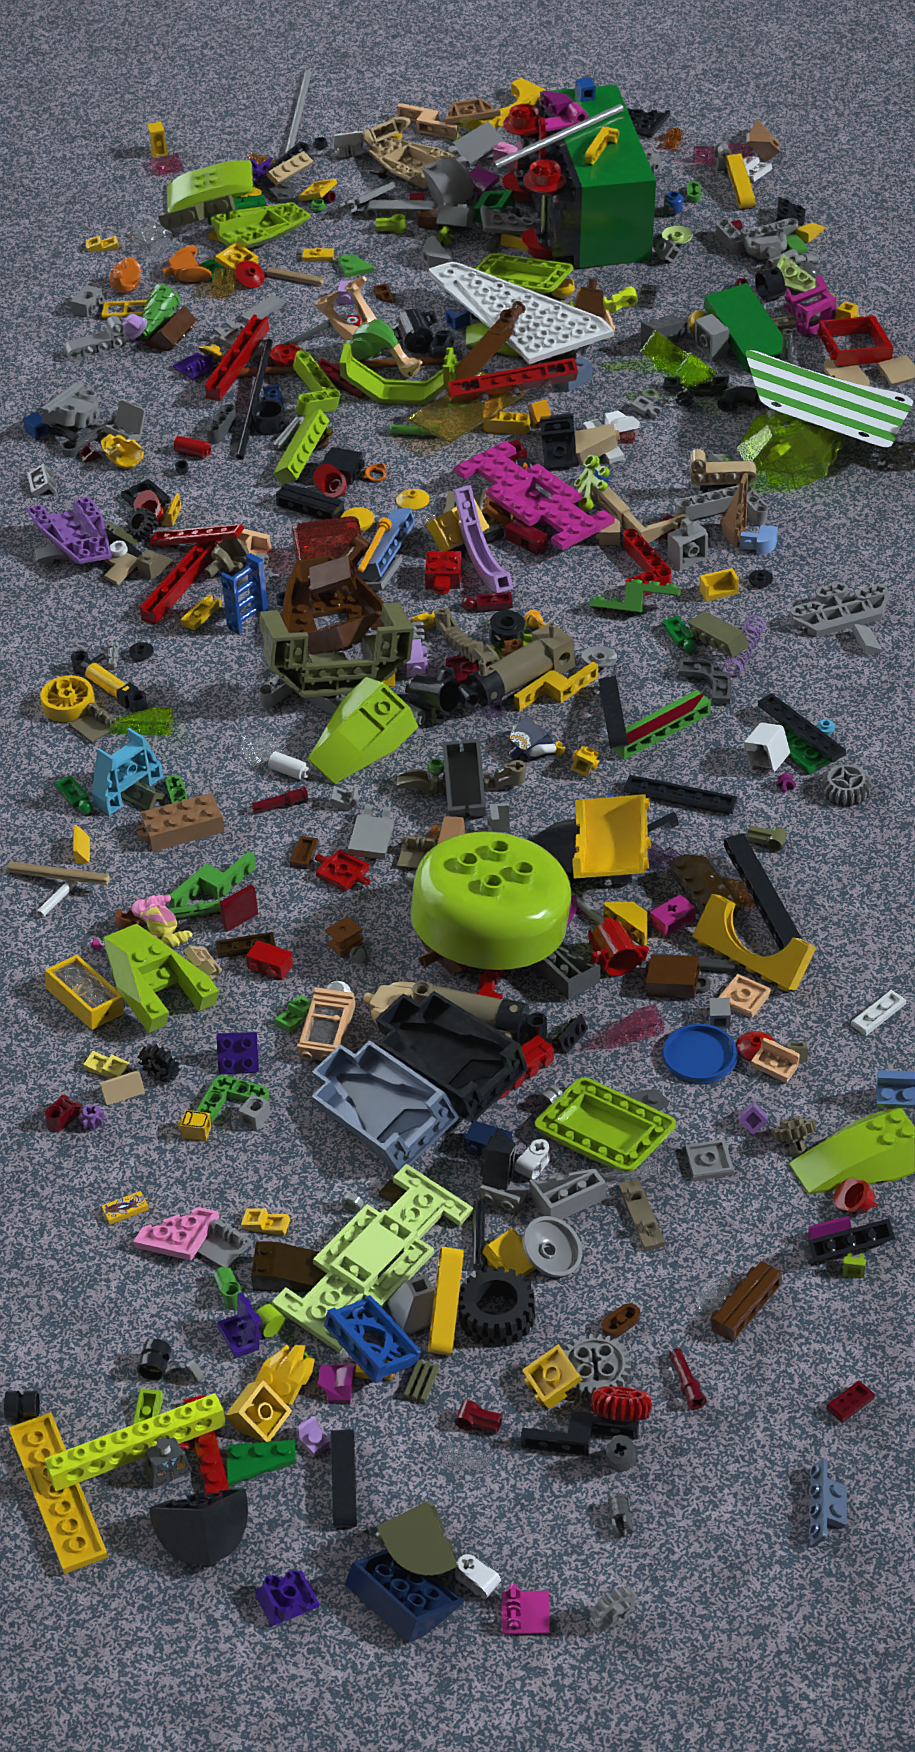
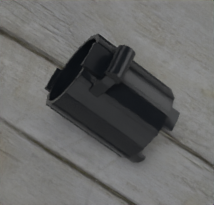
M409 309L399 315L392 329L397 331V340L402 339L404 346L409 352L425 354L428 352L427 349L430 348L434 338L430 326L437 322L434 311L421 312L417 309Z
M442 666L439 676L416 674L411 680L410 685L406 684L405 693H408L410 704L422 710L432 711L431 722L435 724H443L446 715L450 716L451 714L449 713L455 710L459 702L454 696V692L459 685L456 682L457 678H453L454 669L452 667Z

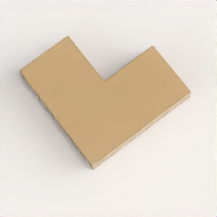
M126 552L121 557L112 556L110 559H105L106 563L113 566L104 575L105 578L119 585L137 567V557Z

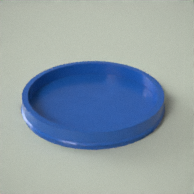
M690 1024L675 1030L669 1035L664 1044L662 1058L667 1070L678 1079L694 1084H707L726 1077L734 1069L738 1054L734 1040L724 1030L708 1024Z

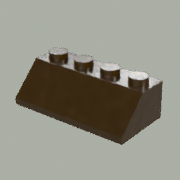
M684 854L668 862L673 878L691 904L695 906V910L700 917L711 894L721 895L734 902L736 905L733 913L741 909L706 857Z

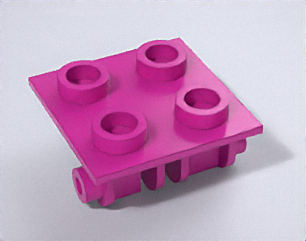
M510 1584L506 1592H502V1635L550 1634L549 1591H520L517 1584Z

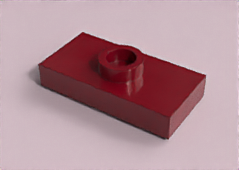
M858 1380L827 1404V1410L841 1423H844L875 1399V1393Z

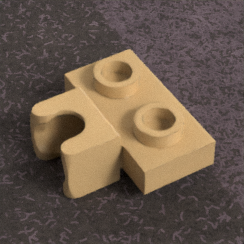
M188 946L183 950L187 955L186 959L194 966H199L198 969L208 975L211 980L222 972L220 966L205 947Z

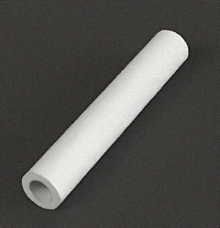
M69 880L65 882L36 911L37 915L44 917L79 882Z

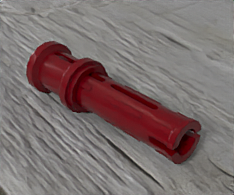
M303 785L300 789L286 790L285 794L252 802L251 805L253 806L254 814L284 805L294 806V803L308 802L309 798L306 787Z
M675 1348L673 1349L675 1356L670 1351L669 1358L681 1381V1392L686 1395L689 1409H700L706 1404L707 1398L701 1393L699 1381L693 1378L682 1350Z

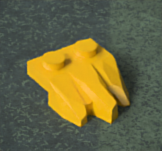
M285 1345L263 1363L255 1382L264 1380L285 1403L292 1405L301 1386L307 1384L313 1371L315 1359H303L305 1345H295L291 1351L289 1346Z

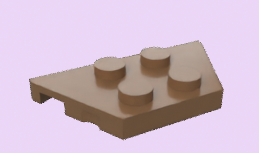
M482 98L452 102L451 108L448 111V117H445V123L468 122L501 116L500 109H493V106Z

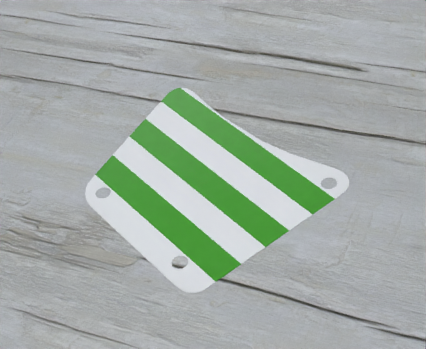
M748 350L745 353L758 396L762 403L776 411L878 446L890 447L913 404L912 399L897 392L836 379L792 365L761 352ZM895 397H902L905 401H898ZM771 402H777V403L781 404L782 406H781V407L773 406V405L771 404ZM858 433H867L869 437L860 436Z

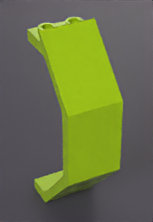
M344 344L339 363L341 377L377 403L426 405L447 388L449 381L456 380V368L460 361H456V354H454L453 348H447L443 369L427 381L386 380L352 356L351 344Z

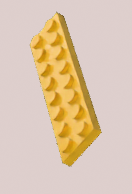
M50 1412L9 1427L11 1438L63 1573L66 1574L108 1558L106 1548L80 1483L55 1492L49 1478L45 1458L66 1451L52 1413Z

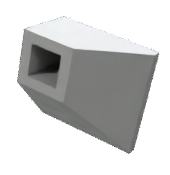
M427 1275L405 1281L387 1300V1306L396 1324L406 1335L429 1328L431 1325L434 1289Z

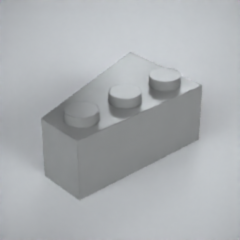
M596 1169L569 1173V1176L556 1178V1175L549 1176V1179L536 1181V1179L529 1180L530 1197L544 1216L556 1217L562 1220L606 1199V1182Z

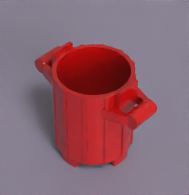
M604 918V922L595 927L593 931L589 929L587 937L594 951L589 963L600 965L610 976L618 977L627 974L636 968L637 965L641 966L642 961L646 960L649 947L635 945L619 921H615L613 918Z

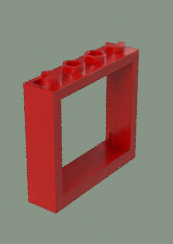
M875 316L821 320L819 322L817 336L820 337L822 345L825 346L826 352L829 353L830 359L836 367L879 363L890 360L893 357V345ZM869 332L877 347L839 350L832 336Z

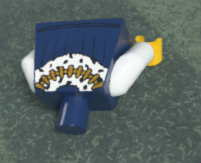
M525 716L520 723L514 724L509 740L513 748L507 754L513 760H516L522 754L529 760H532L534 757L546 753H555L558 756L563 755L566 747H562V742L560 741L553 744L554 742L550 735L537 725V722Z

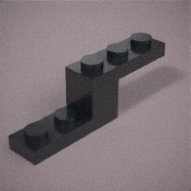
M571 1411L567 1433L522 1427L521 1447L589 1456L593 1434L607 1436L623 1435L631 1439H638L639 1421L629 1422L606 1419L605 1417L585 1411Z

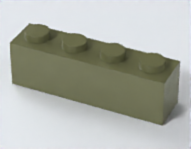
M703 611L688 622L690 626L689 631L694 638H698L704 644L707 643L713 649L721 651L724 655L734 658L750 647L743 631L706 611Z

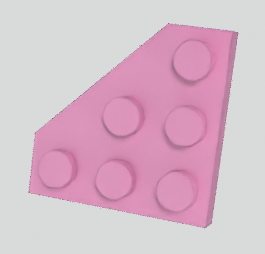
M198 1207L191 1210L192 1213L182 1217L179 1214L164 1219L162 1224L154 1227L151 1224L144 1226L133 1241L134 1248L191 1261L212 1230L211 1222L214 1219H219L218 1211Z

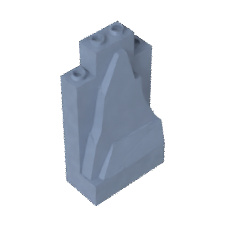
M370 1040L356 1054L340 1044L312 1071L319 1084L322 1085L312 1095L318 1107L362 1139L370 1151L396 1172H399L405 1164L411 1166L460 1118L445 1092Z

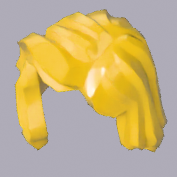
M109 434L101 440L103 452L106 453L107 458L117 467L132 469L144 458V451L134 439L126 440L122 435L114 437Z

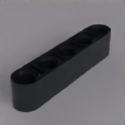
M354 1429L331 1430L333 1527H357Z

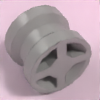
M549 1085L546 1092H541L538 1095V1100L547 1109L563 1093L557 1086Z

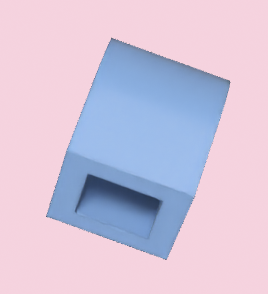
M761 525L759 533L741 532L740 549L756 550V555L772 552L777 543L778 527Z

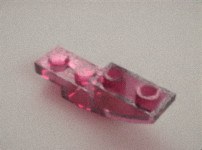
M727 143L732 154L741 153L743 159L747 156L753 157V148L749 144ZM694 146L693 161L708 162V165H714L715 146Z

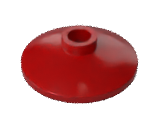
M245 260L236 266L235 276L244 287L254 289L261 286L264 282V271L257 263Z
M751 1031L738 1038L736 1049L742 1058L752 1061L761 1048L763 1038L775 1040L765 1032Z

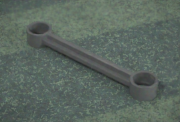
M116 416L79 438L77 442L74 443L70 440L62 444L63 455L65 457L77 456L80 448L105 434L103 432L105 425L115 424Z

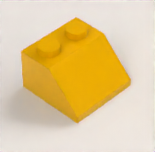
M264 1380L249 1383L225 1414V1417L238 1431L261 1442H270L292 1410Z

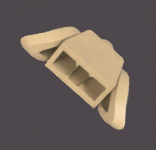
M393 117L384 123L363 130V141L368 146H371L392 135L400 134L409 126L410 119L407 117Z
M395 982L390 985H381L375 994L366 992L363 1003L370 1006L373 1021L376 1023L375 1019L380 1013L385 1011L403 993L413 999L412 987L415 982Z

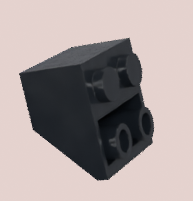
M497 1129L494 1135L489 1137L488 1146L483 1148L482 1158L485 1160L481 1166L480 1176L483 1177L482 1185L507 1190L512 1181L516 1144L501 1129Z

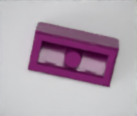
M846 1216L809 1226L808 1240L851 1229L850 1217Z

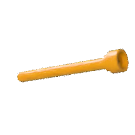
M383 517L379 520L377 524L378 531L358 567L360 573H363L383 534L389 532L392 527L390 519Z

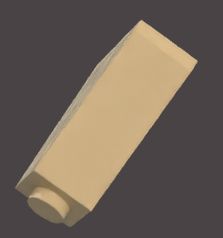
M614 424L575 431L576 455L579 465H584V461L589 455L599 457L618 447L620 434L619 430H615Z

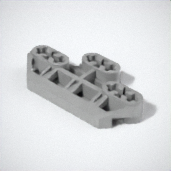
M841 582L819 587L816 590L814 602L791 608L790 625L795 629H808V635L818 637L852 628L854 624L863 625L882 620L885 614V607L890 600V593L887 587L881 584L859 589L855 595L850 594L848 586Z

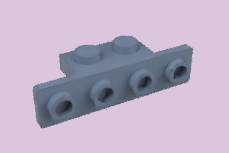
M825 1458L813 1464L809 1473L811 1477V1488L809 1491L811 1496L809 1535L810 1545L816 1547L826 1539L827 1524L840 1529L847 1525V1486L827 1478V1459Z

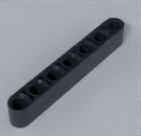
M616 675L599 678L610 749L629 746Z

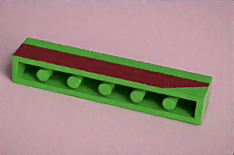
M695 690L625 727L629 746L613 748L612 750L625 760L710 715L711 701L701 692Z

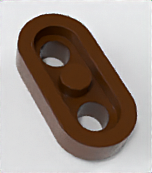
M627 1303L605 1317L602 1321L603 1334L606 1337L618 1338L640 1321L639 1307L635 1304Z

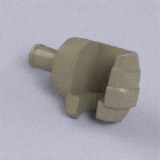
M239 538L220 541L211 553L214 562L205 568L204 572L211 578L219 570L225 573L240 572L244 569L242 564L246 563L245 556L249 554L248 548Z

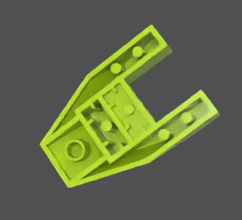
M134 924L103 937L117 990L148 1033L166 1026L169 1011L155 992L178 983L198 1011L216 1004L219 990L210 977L140 925Z

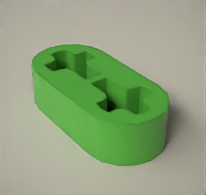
M692 181L687 184V199L689 202L697 203L701 200L700 183Z

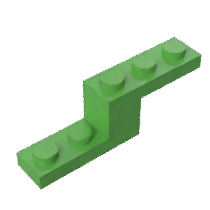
M632 579V582H627L624 603H622V599L612 598V601H606L605 597L595 596L594 599H589L588 606L643 613L646 592L680 596L681 589L677 588L676 584L666 583V586H659V582L649 581V584H642V580Z
M248 851L224 873L206 863L170 894V908L185 906L201 890L219 900L223 895L228 894L232 887L239 884L248 873L254 871L256 867L255 854Z

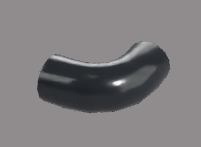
M734 387L727 390L720 397L717 405L722 411L729 412L737 403L744 402L756 405L759 396L754 387Z

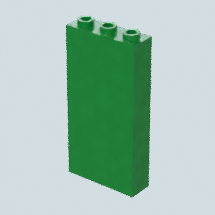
M748 283L705 296L704 309L708 315L712 314L729 329V347L746 372L751 371L745 354L748 350L761 352L776 359L780 358L782 355L783 335Z

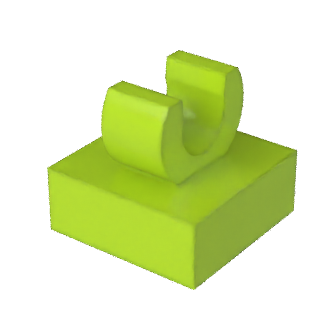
M445 225L436 240L440 243L442 241L444 245H449L454 237L448 233L450 227Z
M849 1252L847 1257L844 1256L843 1276L864 1278L866 1268L864 1255L860 1253V1258L852 1257V1252Z

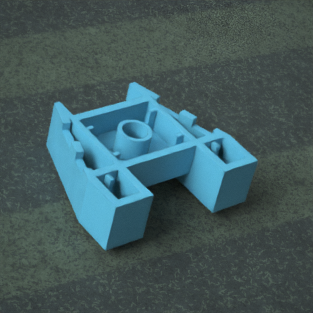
M131 728L127 729L129 743L113 755H109L100 748L97 750L92 797L94 806L107 815H111L123 806L121 792L138 780L151 786L163 778L162 765L156 759L155 753L149 748L148 742Z

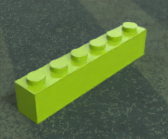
M321 409L305 416L274 470L273 475L282 485L298 479L326 429L329 419Z

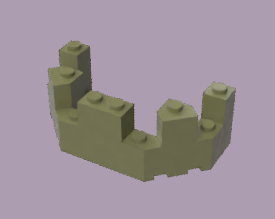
M400 602L383 603L381 620L385 627H377L375 635H364L362 637L361 653L365 659L347 660L344 652L309 654L308 663H306L309 637L307 632L289 633L278 610L260 612L259 628L264 637L263 655L270 670L280 676L286 684L294 688L303 698L347 695L365 677L381 682L388 680L397 672L396 669L400 665L406 664L411 659L414 628Z

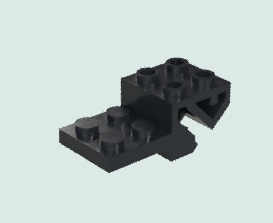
M573 413L540 416L544 468L551 470L578 467Z

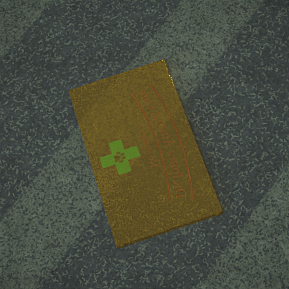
M481 372V373L477 374L476 376L484 375V374H486V373ZM517 391L450 404L447 393L410 416L408 421L452 443L523 398L525 393Z

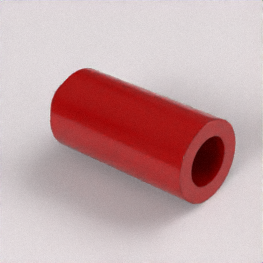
M177 436L173 444L175 452L201 458L209 456L212 450L209 442L183 436Z

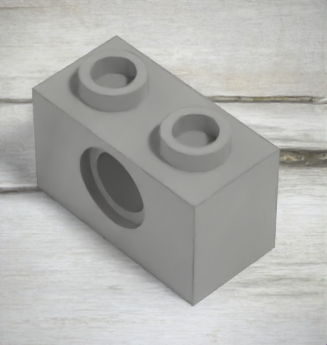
M85 285L70 301L72 314L89 317L94 313L96 308L104 301L102 289Z

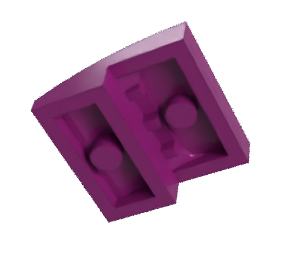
M478 166L470 171L475 185L473 192H478L479 198H481L485 191H490V187L500 181V176Z

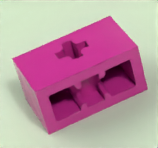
M681 894L650 911V925L664 937L669 936L695 920V906Z

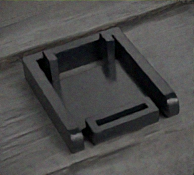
M150 479L121 492L122 499L133 508L136 499L134 494L142 490L153 491L157 495L162 507L166 503H171L170 496Z

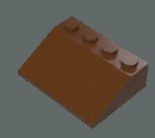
M381 611L347 618L307 633L309 636V653H333L353 648L352 644L360 641L380 617Z

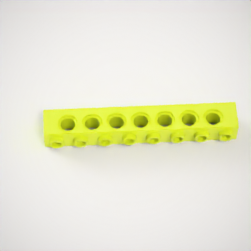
M216 1393L45 1458L47 1472L55 1492L144 1458L145 1451L155 1446L161 1438H176L180 1444L226 1426L224 1410Z

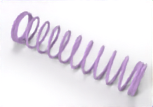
M751 615L747 618L741 631H746L745 634H749L755 640L747 638L752 644H749L750 649H745L748 653L741 652L745 655V658L737 655L743 662H739L734 658L730 659V656L727 657L723 664V669L728 675L738 676L741 674L754 645L765 628V621L760 616ZM752 617L760 619L763 623V625L761 624L762 628H759L754 624H749L750 621H756L760 623L757 620L749 619ZM747 630L755 632L757 636L748 633ZM728 663H731V665H733L734 667L739 668L740 670H739V671H734V670H732V669L728 666ZM725 664L727 665V667H728L731 671H733V672H739V673H737V674H732V673L728 672V671L726 670V668H725Z

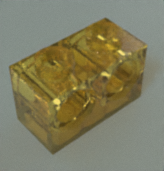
M215 268L211 284L212 298H231L232 293L235 292V284H237L234 268Z

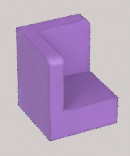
M753 1101L738 1115V1120L753 1135L768 1121V1116Z

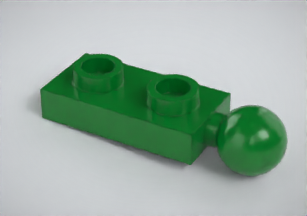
M679 616L662 621V627L678 647L683 645V650L687 654H692L696 651L697 644L694 641V636Z
M71 775L55 782L56 789L73 809L78 807L79 812L84 815L92 812L93 805L89 800V795Z

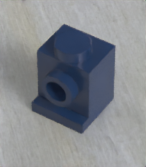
M278 384L263 387L264 400H276L283 404V397Z

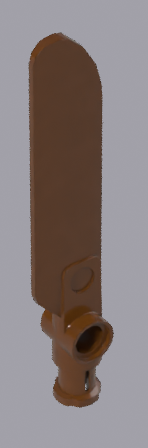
M516 301L512 304V308L500 312V318L458 364L456 380L476 376L511 337V331L515 328V322L519 319V315L526 310L522 302Z

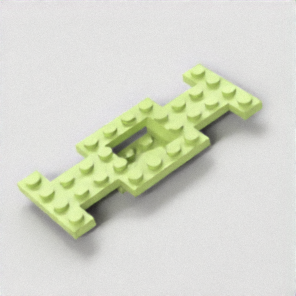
M405 1164L393 1177V1182L407 1192L388 1211L384 1209L380 1213L366 1204L313 1259V1264L327 1273L303 1299L288 1288H285L272 1301V1305L279 1312L338 1353H341L344 1348L324 1327L327 1311L334 1307L339 1309L365 1299L368 1295H371L383 1308L387 1304V1300L403 1283L410 1280L434 1254V1248L420 1240L443 1215L461 1226L473 1213V1207L408 1164ZM400 1251H404L378 1279V1274Z

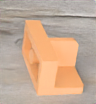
M244 529L239 536V540L243 541L249 553L255 556L258 552L267 554L271 548L270 535Z

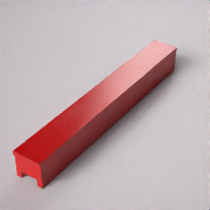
M253 314L204 385L205 399L221 402L270 330L267 316L264 319L257 318L256 314Z
M222 540L197 542L140 606L141 620L156 625L213 561L211 553Z

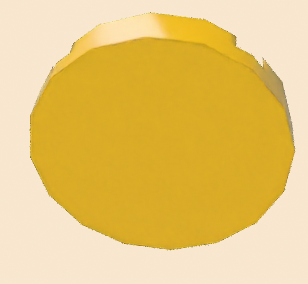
M362 507L348 509L341 515L342 527L352 533H358L361 530L365 532L373 527L374 514L369 509Z

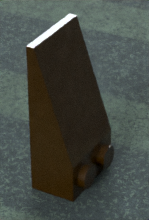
M256 1241L251 1272L253 1291L282 1292L285 1288H288L292 1292H310L327 1274L313 1264V1259L320 1252L280 1242Z

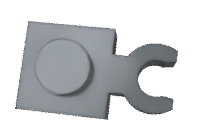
M641 395L633 401L630 408L643 416L647 413L653 419H656L657 414H661L662 410L658 406H653L652 401Z

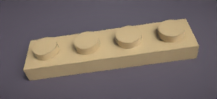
M303 151L268 171L266 176L277 186L308 168L314 161Z

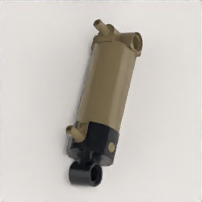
M417 982L412 987L413 1000L421 1003L424 998L435 991L518 1043L522 1042L525 1033L530 1039L537 1035L543 1039L547 1036V1017L540 1012L529 1015L530 1009L526 1003L440 987L427 982Z

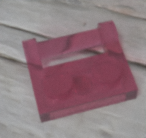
M178 152L170 156L155 159L154 157L149 158L151 168L156 177L184 171V166Z

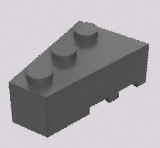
M671 314L660 317L659 320L651 319L647 323L641 322V348L654 355L658 354L686 335L687 321Z
M560 946L547 958L532 964L568 1000L600 983V965H592L584 961V958L581 956L575 957L569 954V950Z

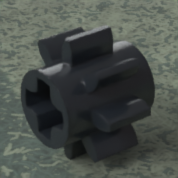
M680 387L675 391L677 395L674 396V399L679 406L684 405L686 407L694 403L692 399L695 395L689 387Z

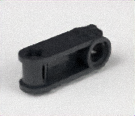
M440 330L436 332L430 345L431 358H445V355H447L446 349L452 348L455 342V337H453L451 331Z

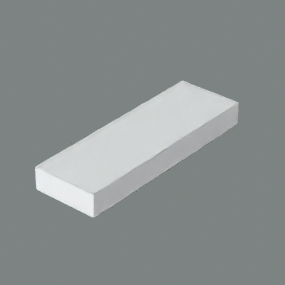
M890 990L853 1019L851 1026L867 1036L906 1004V999Z

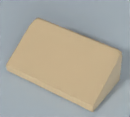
M139 1070L100 1082L102 1096L106 1105L145 1093Z

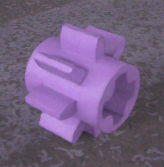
M88 1105L81 1109L82 1115L79 1116L80 1124L84 1125V1129L95 1130L99 1126H103L102 1120L105 1119L104 1111H100L99 1105Z

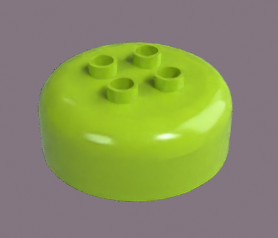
M486 831L456 835L437 844L419 863L414 877L410 910L411 921L416 933L426 945L440 955L457 963L492 970L529 966L551 955L561 945L565 937L571 905L570 881L565 870L552 854L527 839L506 833Z

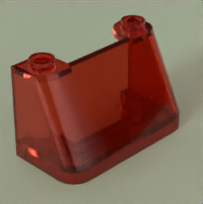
M354 516L299 523L294 525L291 531L296 561L324 555H331L338 559L347 550L349 543L357 533L362 537L359 520ZM360 556V558L354 564V568H357V564L359 563L362 556Z

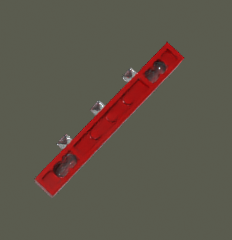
M575 358L558 360L449 381L447 393L450 404L479 399L480 403H485L489 401V397L511 393V397H517L521 394L520 391L542 387L543 391H548L552 389L551 385L575 381L578 369Z

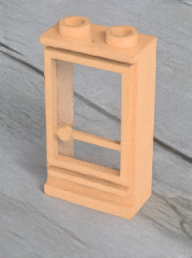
M315 987L299 1044H297L299 1057L305 1060L316 1059L324 1061L340 1044L344 1046L356 1005L354 993Z

